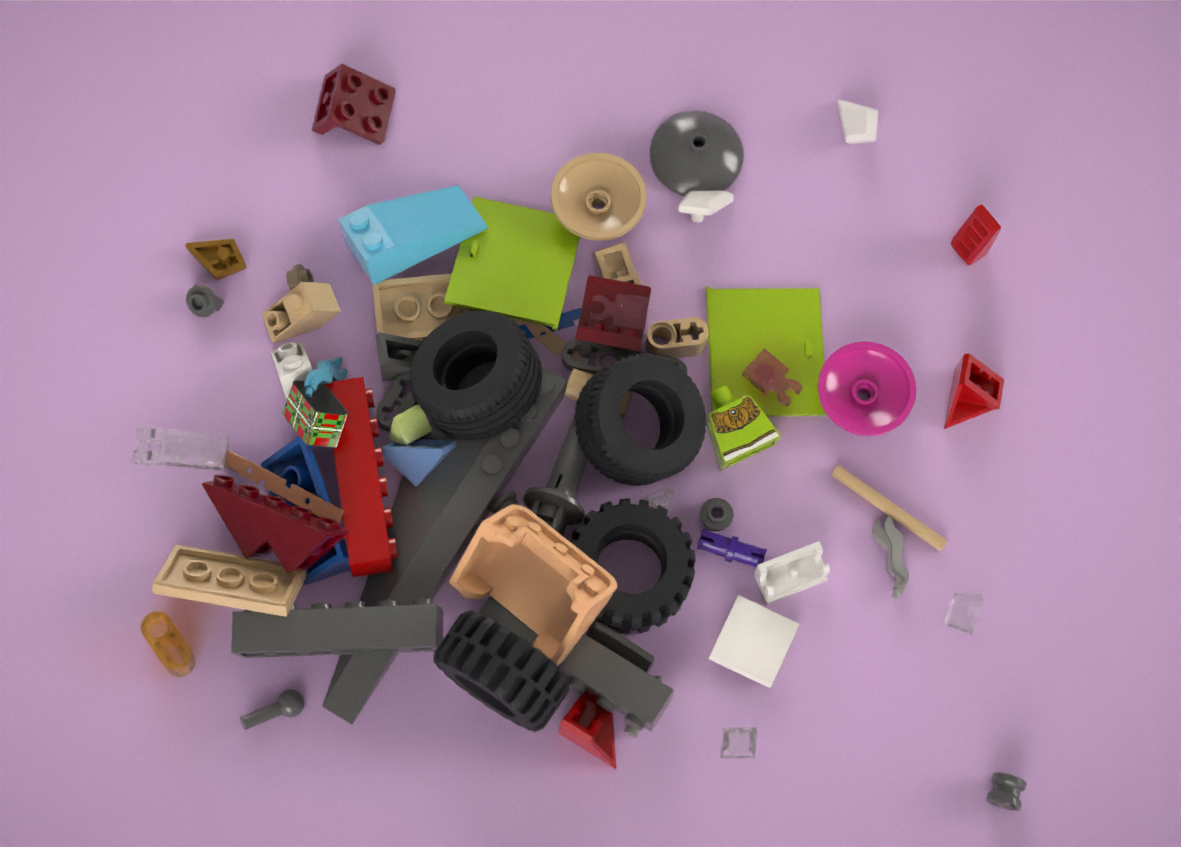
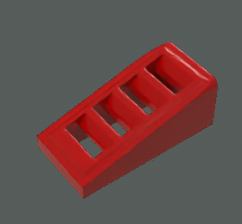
M980 204L955 234L951 241V246L967 265H972L988 254L1001 230V226L984 205Z

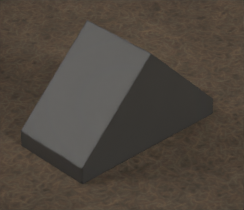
M381 332L375 334L382 381L395 380L400 374L411 372L415 354L423 341Z

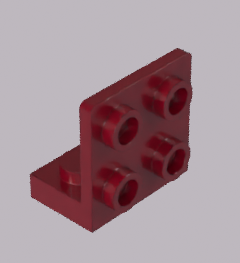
M340 64L324 76L311 131L324 135L333 128L340 127L380 145L385 140L396 89L345 64Z
M592 275L588 276L575 339L640 351L651 288L649 286Z

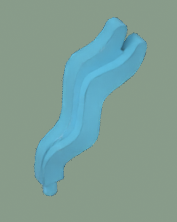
M341 357L334 358L332 361L328 359L319 361L317 369L311 370L308 373L304 383L306 397L310 398L312 396V392L316 391L319 383L328 384L332 381L345 380L348 370L342 369L338 371L343 361Z

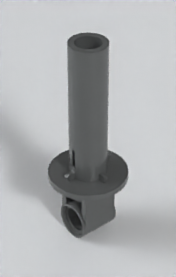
M574 418L546 487L529 488L523 497L525 505L562 536L567 525L580 524L585 516L583 507L573 498L589 458L585 457L584 451L580 447L581 444L578 443Z

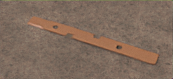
M230 450L227 452L222 465L257 484L262 479L266 482L264 488L299 507L310 509L318 517L331 518L340 523L344 510L293 483L289 489L285 486L287 480ZM249 467L252 468L251 473L247 472V469ZM307 498L310 499V503H309V504H306V503H305V501H306Z

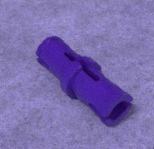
M706 529L702 530L697 546L698 550L701 549L725 557V561L731 562L735 560L754 567L763 563L767 551L765 548H759L738 541L739 537L732 535V538L706 531Z

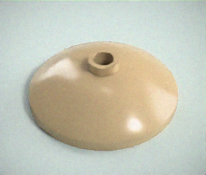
M588 153L570 160L558 171L551 187V205L559 222L571 233L589 240H611L628 233L639 223L646 208L647 191L641 175L629 162L612 154ZM596 204H599V205H601L603 208H602V209H594L592 206H593V205H596Z

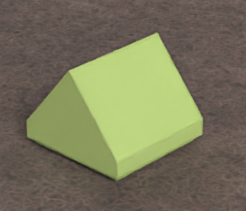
M419 404L393 417L389 439L392 442L408 445L432 431L427 417Z

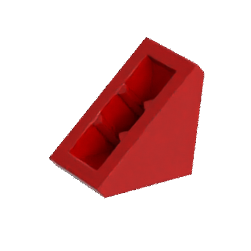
M970 353L962 356L954 370L944 429L989 411L1000 409L1004 379Z
M585 691L560 722L558 734L617 770L613 712L606 711L595 702L596 697Z

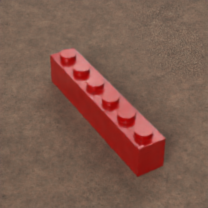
M364 377L332 381L324 385L331 390L348 412L337 447H333L341 507L344 510V528L349 532L346 535V543L352 578L393 571L391 559L398 558L395 538L388 539L387 528L393 527L390 507L383 508L382 502L383 497L389 496L386 477L379 478L377 469L378 467H384L381 447L374 448L373 438L379 437L377 418H370L369 408H375L372 388L365 389Z

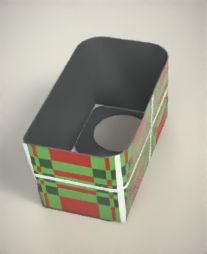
M293 381L282 414L306 445L337 447L348 415L347 410L327 386L319 383L316 391L312 392V396L308 398L305 396V381Z

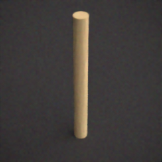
M837 465L832 472V477L888 516L893 517L894 520L937 550L941 551L948 540L840 465Z

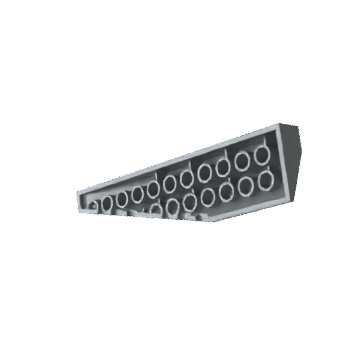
M496 361L486 362L473 368L461 380L457 390L472 387L482 381L490 373ZM542 366V383L531 409L518 423L494 437L481 440H460L441 432L432 421L429 423L432 431L419 439L456 440L457 447L417 487L403 475L391 509L393 527L387 528L388 539L395 538L398 558L391 559L393 571L368 575L359 602H364L365 607L378 606L379 601L393 600L399 601L400 606L412 605V600L434 599L473 539L479 525L491 511L490 506L500 497L564 398L567 380ZM398 653L340 655L323 703V708L352 725Z

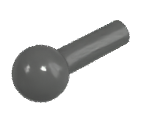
M286 690L279 695L277 702L240 717L241 724L247 730L280 715L295 717L304 708V698L296 690Z

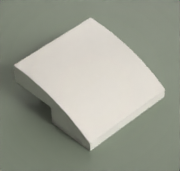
M738 595L708 659L771 688L799 627V623Z

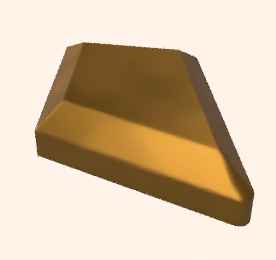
M234 238L185 244L189 253L217 281L247 269Z

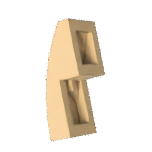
M625 242L593 253L602 278L641 285L638 272L634 271Z

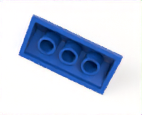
M300 436L261 463L264 469L287 480L285 486L289 489L293 483L330 503L311 445H306ZM270 491L271 496L281 497V496H279V495L273 493L272 491ZM307 498L306 501H305V503H306V504H309V503H310V499ZM288 500L285 502V504L292 507L298 506ZM343 539L306 570V579L303 585L351 570Z

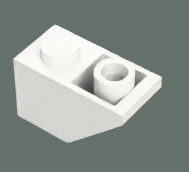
M302 342L284 343L276 350L270 351L286 401L293 381H305L308 373L312 370Z

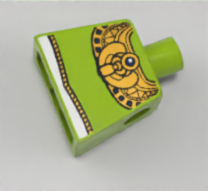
M727 385L709 394L717 409L707 415L706 426L721 470L778 443L781 438L779 432L752 396L746 395L734 400Z

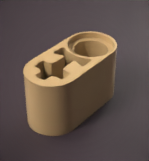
M695 317L655 322L648 329L645 350L647 353L674 358L697 356L705 349L709 328L702 319ZM688 334H693V337L698 340H692L691 335ZM662 336L669 343L659 345L653 341V338Z

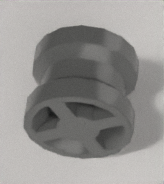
M1000 772L993 773L991 781L994 785L992 791L987 794L986 801L1003 809L1019 811L1022 805L1019 799L1020 794L1026 789L1027 782L1014 775Z

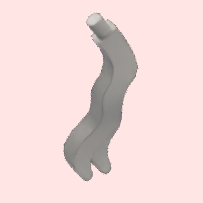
M888 516L885 520L884 528H881V522L879 521L874 524L872 536L887 552L886 570L895 579V585L892 589L894 591L891 596L894 599H898L906 587L909 572L902 562L903 535L894 527L893 517Z

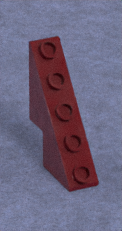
M214 475L213 481L201 484L245 559L267 555L273 550L286 573L309 569L349 533L347 529L338 526L339 522L334 519L313 516L310 509L289 506L285 504L286 500L281 497L262 495L259 493L260 490L249 485H238L234 483L232 477L226 475Z

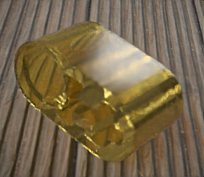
M159 611L146 615L141 622V632L167 672L175 677L188 675L195 667V656L170 617ZM155 625H167V631L163 636L157 638L151 636V630ZM172 644L179 655L182 656L183 661L179 664L174 661L167 649Z

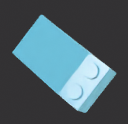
M459 185L366 205L338 219L348 248L373 285L488 229L487 224Z

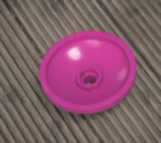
M854 342L837 349L825 361L818 378V397L826 415L837 426L856 435L877 436L896 429L908 417L916 399V382L908 363L893 349L876 342ZM860 392L866 393L867 396H868V399H867V400H862V399H860V398L858 397V393H860Z

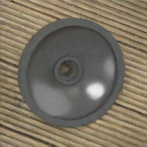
M685 111L668 118L658 127L650 145V163L656 177L666 188L681 196H685L690 191H725L737 179L743 164L744 151L738 133L723 118L705 111ZM701 142L704 146L696 147L693 143Z

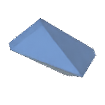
M417 439L408 445L391 442L382 447V454L417 487L457 447L456 440Z

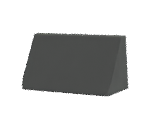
M597 621L588 637L646 673L649 672L655 660L653 655L602 622Z

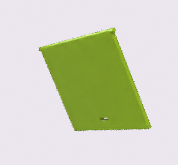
M474 196L472 205L485 221L488 229L460 243L444 304L476 311L496 312L509 318L551 326L553 330H557L580 237L567 230L554 213Z
M706 286L711 392L727 385L734 400L750 395L766 416H827L820 404L817 389L819 374L824 365L819 288L710 289V286ZM711 399V409L714 411L717 408Z

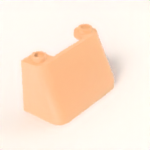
M516 504L505 507L481 522L448 582L467 599H481L488 594L539 635L533 646L543 652L546 657L553 660L557 666L567 657L617 588V582L610 573L532 511Z

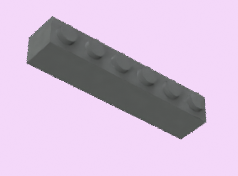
M491 596L479 611L485 617L495 620L498 624L507 627L519 637L521 636L532 646L539 636ZM585 634L582 635L563 662L558 665L566 673V676L569 677L570 688L580 694H584L586 691L596 697L595 702L600 707L609 712H613L614 709L626 716L624 720L630 726L639 731L645 728L652 732L673 699L674 689Z
M415 599L412 600V605L400 606L399 601L393 600L379 601L378 606L365 607L364 602H346L344 608H332V604L313 603L311 604V609H298V605H292L287 617L250 610L232 612L231 653L240 658L435 651L443 640V609L437 604H433V600Z

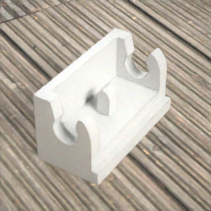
M819 541L757 565L753 575L766 605L828 581L827 576L830 572V566L828 563H823L821 557L823 548Z

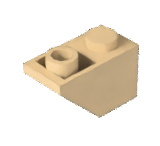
M300 282L266 310L262 317L272 343H278L321 328L339 314L341 310L330 283Z

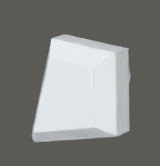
M838 100L837 104L845 142L848 144L875 142L878 111L851 102Z
M690 191L679 204V212L691 213V221L702 222L704 215L710 216L732 203L734 194L728 191Z

